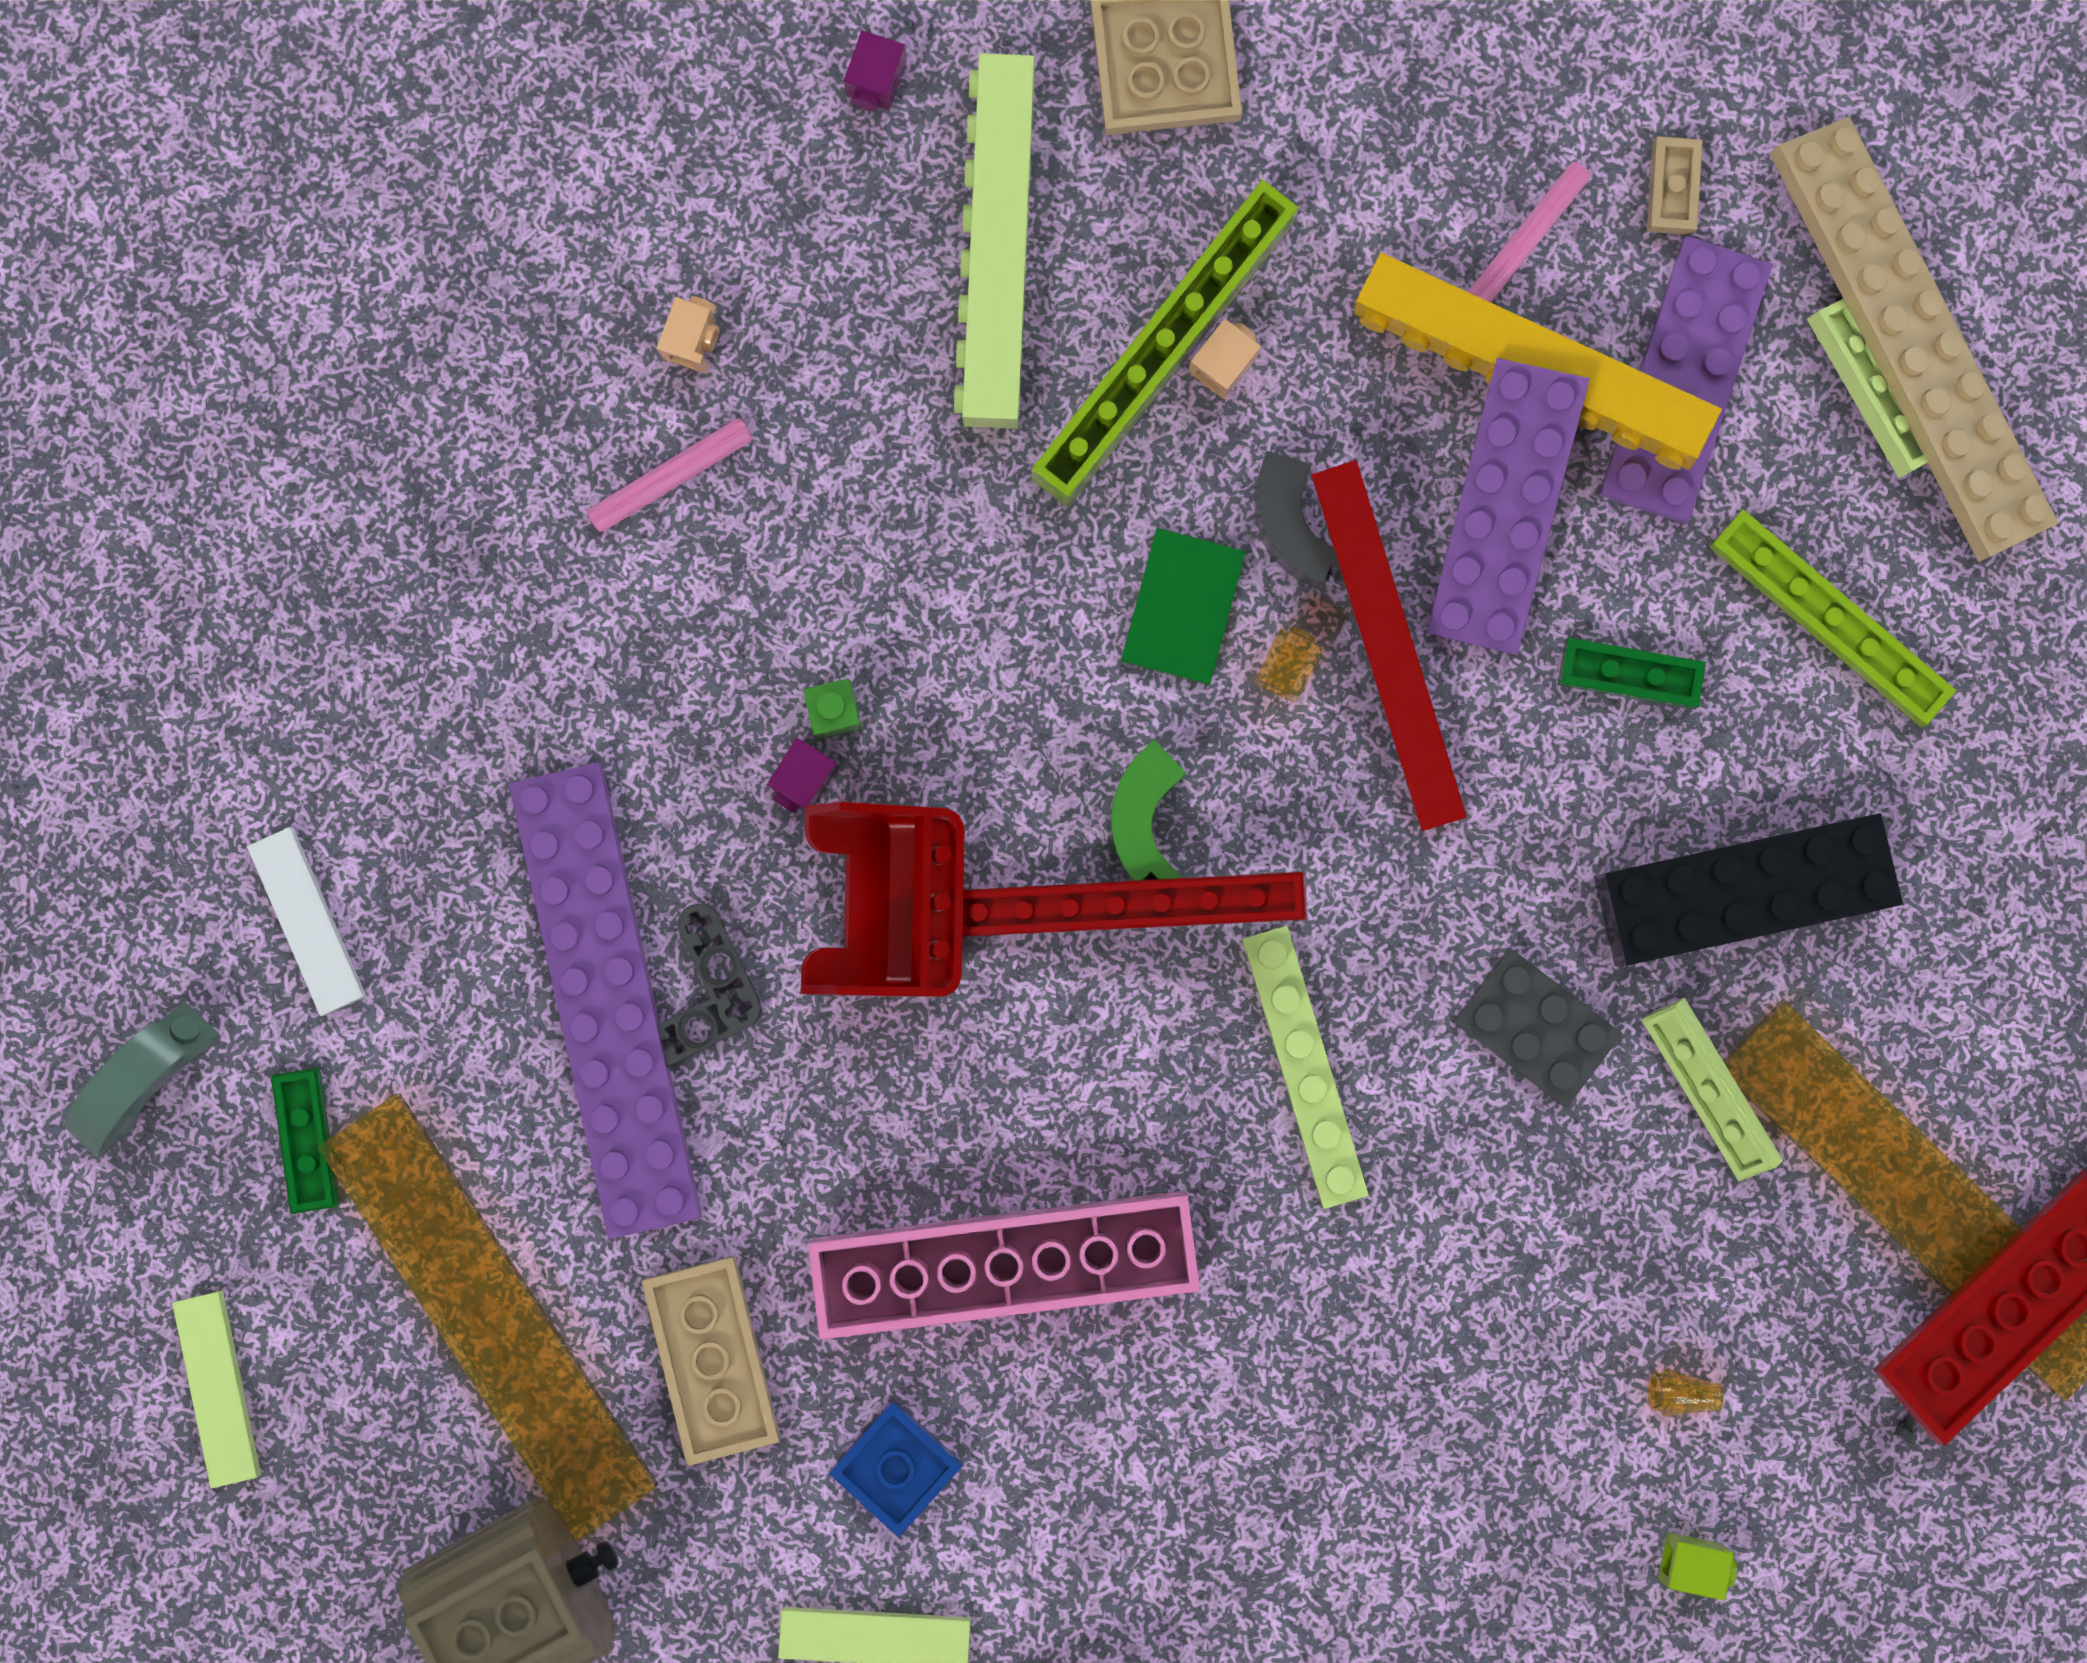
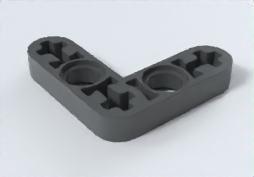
M694 904L684 909L678 919V930L710 999L657 1025L661 1041L672 1037L667 1028L675 1025L677 1038L686 1048V1051L680 1054L678 1053L677 1045L665 1049L663 1053L667 1067L751 1027L757 1022L761 1014L760 999L720 915L714 908L704 904ZM695 912H698L701 917L710 916L712 923L706 927L711 941H714L720 935L724 943L723 945L708 948L700 956L696 946H702L705 943L699 933L690 934L687 926L693 923L691 915ZM717 953L726 954L733 963V970L730 976L724 980L712 978L707 970V963L710 957ZM739 977L744 986L734 988L736 994L741 1001L749 999L752 1004V1008L746 1011L748 1019L744 1022L738 1016L730 1018L727 1010L733 1006L728 992L724 993L720 998L716 992V988L729 986ZM695 1015L707 1018L711 1026L709 1037L700 1043L690 1040L685 1032V1025L688 1019Z

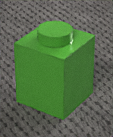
M849 678L803 689L813 734L818 740L863 729L853 684Z

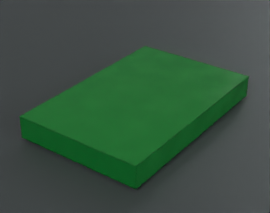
M1156 528L1121 662L1210 686L1246 551Z

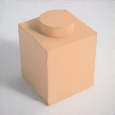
M1224 318L1190 361L1188 372L1221 398L1225 399L1258 358L1261 346L1256 343L1258 340L1257 336L1242 323L1236 322L1233 325Z

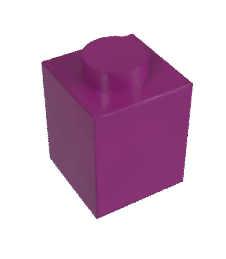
M861 30L843 81L846 95L851 97V102L855 106L871 112L877 111L878 107L890 110L907 62L905 44Z
M796 737L766 785L776 791L772 798L773 801L796 814L800 807L805 809V805L816 804L839 768V765Z

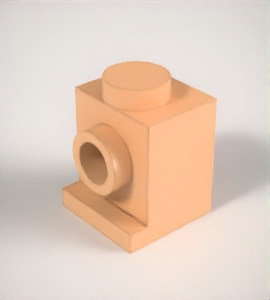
M691 296L689 301L675 297L656 348L664 360L706 374L709 365L703 354L705 351L709 353L713 351L719 335V326L714 325L716 322L714 317L716 305L695 296Z

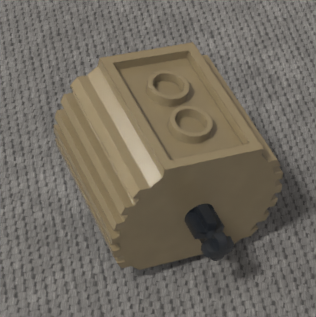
M536 1497L404 1570V1577L400 1580L402 1588L399 1589V1598L404 1606L406 1615L403 1621L425 1663H592L612 1652V1649L615 1647L613 1642L616 1640L614 1629H616L615 1621L596 1578L600 1576L598 1567L604 1565L608 1571L616 1568L619 1564L618 1556L614 1547L608 1541H603L596 1545L598 1554L592 1556L588 1551L582 1553L564 1518L557 1512L554 1504L550 1500L545 1501L544 1497Z

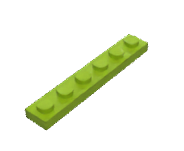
M1744 509L1734 516L1709 545L1710 549L1919 727L1927 726L1957 691Z

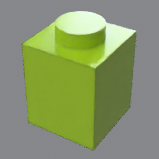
M1667 1532L1658 1579L1670 1590L1725 1601L1728 1587L1732 1588L1736 1581L1737 1562L1733 1559L1734 1553L1722 1543Z

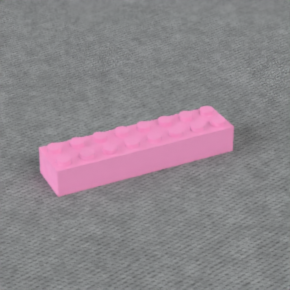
M1185 1191L816 1237L808 1243L819 1340L1200 1291L1189 1201Z

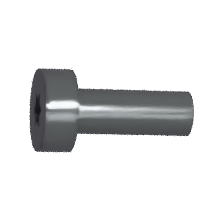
M1908 1413L1903 1427L1897 1426L1894 1435L1911 1444H1915L1918 1436L1914 1434L1918 1422Z

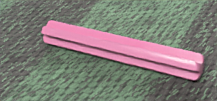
M1576 161L1570 163L1469 289V293L1488 302L1493 301L1591 177V173L1586 167H1583L1582 164Z
M740 418L734 419L590 507L587 511L590 521L599 532H604L751 442L752 435Z

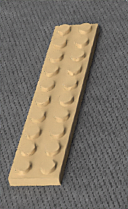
M1850 116L1778 145L1769 154L1902 414L1906 417L1912 434L1922 453L1926 455L1929 461L1928 465L1978 562L2059 524Z

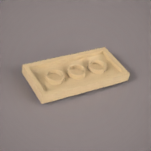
M736 1256L643 1279L641 1282L687 1466L778 1443L781 1437Z

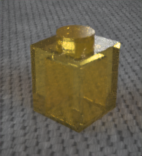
M1291 627L1287 631L1280 628L1253 683L1295 703L1323 648L1315 645L1316 638L1302 629Z

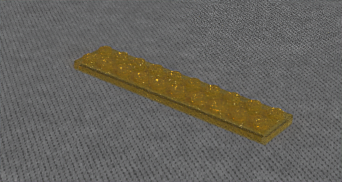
M1780 1001L1723 1061L1743 1095L1950 1294L1956 1291L2021 1229L2010 1216L1787 1002ZM2087 1310L2027 1367L2050 1391L2064 1401H2067L2087 1380Z
M402 1094L393 1095L319 1145L317 1148L575 1540L578 1542L654 1490L659 1483Z

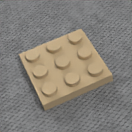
M1090 0L1105 135L1241 121L1242 108L1229 0Z

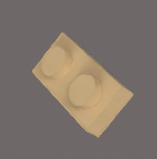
M1657 136L1653 141L1647 232L1693 235L1696 232L1703 140Z

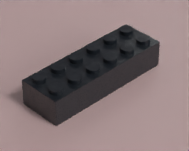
M1881 813L1594 875L1614 966L1633 965L1903 905Z

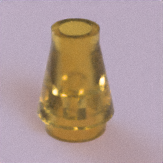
M1664 1369L1662 1373L1655 1372L1650 1377L1648 1384L1649 1405L1653 1411H1660L1665 1417L1705 1411L1719 1412L1723 1406L1724 1392L1719 1383L1707 1382L1671 1369Z

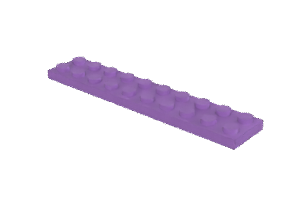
M597 762L509 783L608 1239L699 1219L703 1216L670 1067L666 1066L663 1053L665 1044L660 1039L657 1026L660 1024L603 764Z

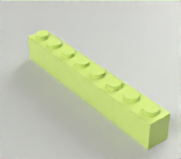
M979 53L978 70L970 69L969 98H977L976 115L968 114L967 143H975L974 159H966L965 188H973L972 204H964L963 233H971L970 250H961L960 275L961 278H969L968 295H959L958 322L967 323L966 340H957L956 368H964V386L955 385L954 413L962 414L964 427L1019 429L1035 76L1034 55Z

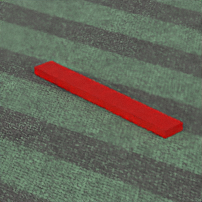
M1357 459L1311 474L1420 828L1422 831L1467 818Z
M1305 872L963 890V937L1308 920Z

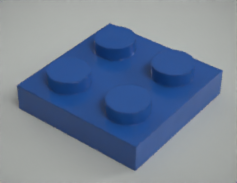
M893 1399L831 1468L829 1475L899 1538L962 1468L963 1462Z

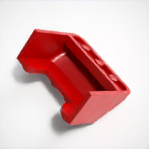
M856 802L805 805V837L809 845L820 853L846 855L844 948H816L806 955L801 966L800 994L945 997L952 994L958 988L962 977L965 829L960 816L951 809Z

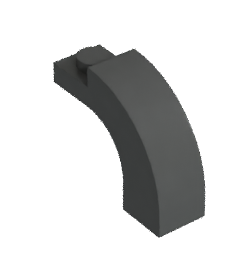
M1266 451L1256 483L1254 508L1258 530L1267 550L1288 574L1310 587L1321 590L1328 574L1335 575L1334 583L1345 587L1334 548L1323 543L1311 532L1303 516L1302 495L1311 464Z

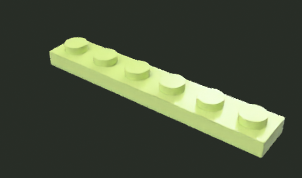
M1288 926L1242 939L1322 1208H1330L1369 1196Z

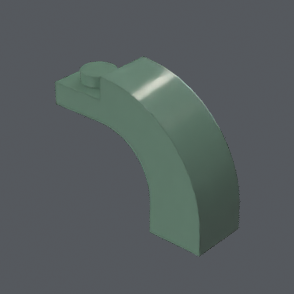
M186 1002L157 1024L151 1021L115 1052L89 1080L70 1107L63 1127L96 1158L100 1157L135 1127L139 1113L156 1091L175 1073L211 1046L219 1033Z

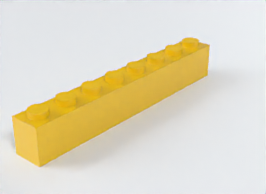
M1380 252L1356 300L1354 314L1360 316L1359 321L1366 328L1378 333H1384L1386 329L1402 337L1401 341L1407 347L1418 352H1426L1427 349L1443 356V361L1456 370L1467 372L1468 369H1471L1486 376L1485 381L1489 384L1496 358L1590 378L1578 426L1587 430H1595L1597 427L1613 435V441L1620 446L1631 450H1637L1640 447L1655 454L1657 462L1674 470H1680L1681 467L1687 470L1691 469L1722 411L1720 407Z

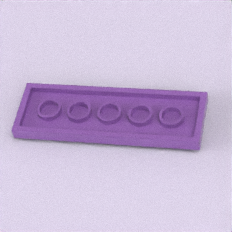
M1688 235L1684 236L1639 371L1720 407L1722 411L1698 459L1690 470L1683 467L1680 470L1668 468L1655 460L1656 455L1640 447L1637 450L1627 449L1615 442L1598 494L1599 496L1683 524H1687L1690 521L1773 266L1772 263Z
M1496 358L1427 634L1518 655L1590 378Z

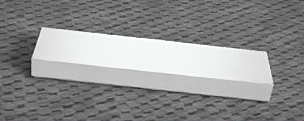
M288 827L248 845V851L319 1015L325 1016L367 997L294 828Z

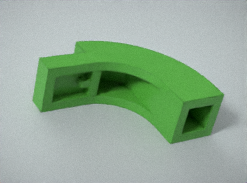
M1155 739L1136 756L1124 772L1117 787L1111 809L1110 821L1113 846L1123 870L1131 881L1143 880L1148 874L1155 880L1183 878L1157 849L1152 834V818L1158 802L1186 775V772Z

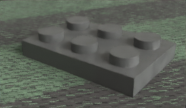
M1512 948L1506 950L1453 1020L1454 1024L1564 1108L1570 1105L1623 1034Z

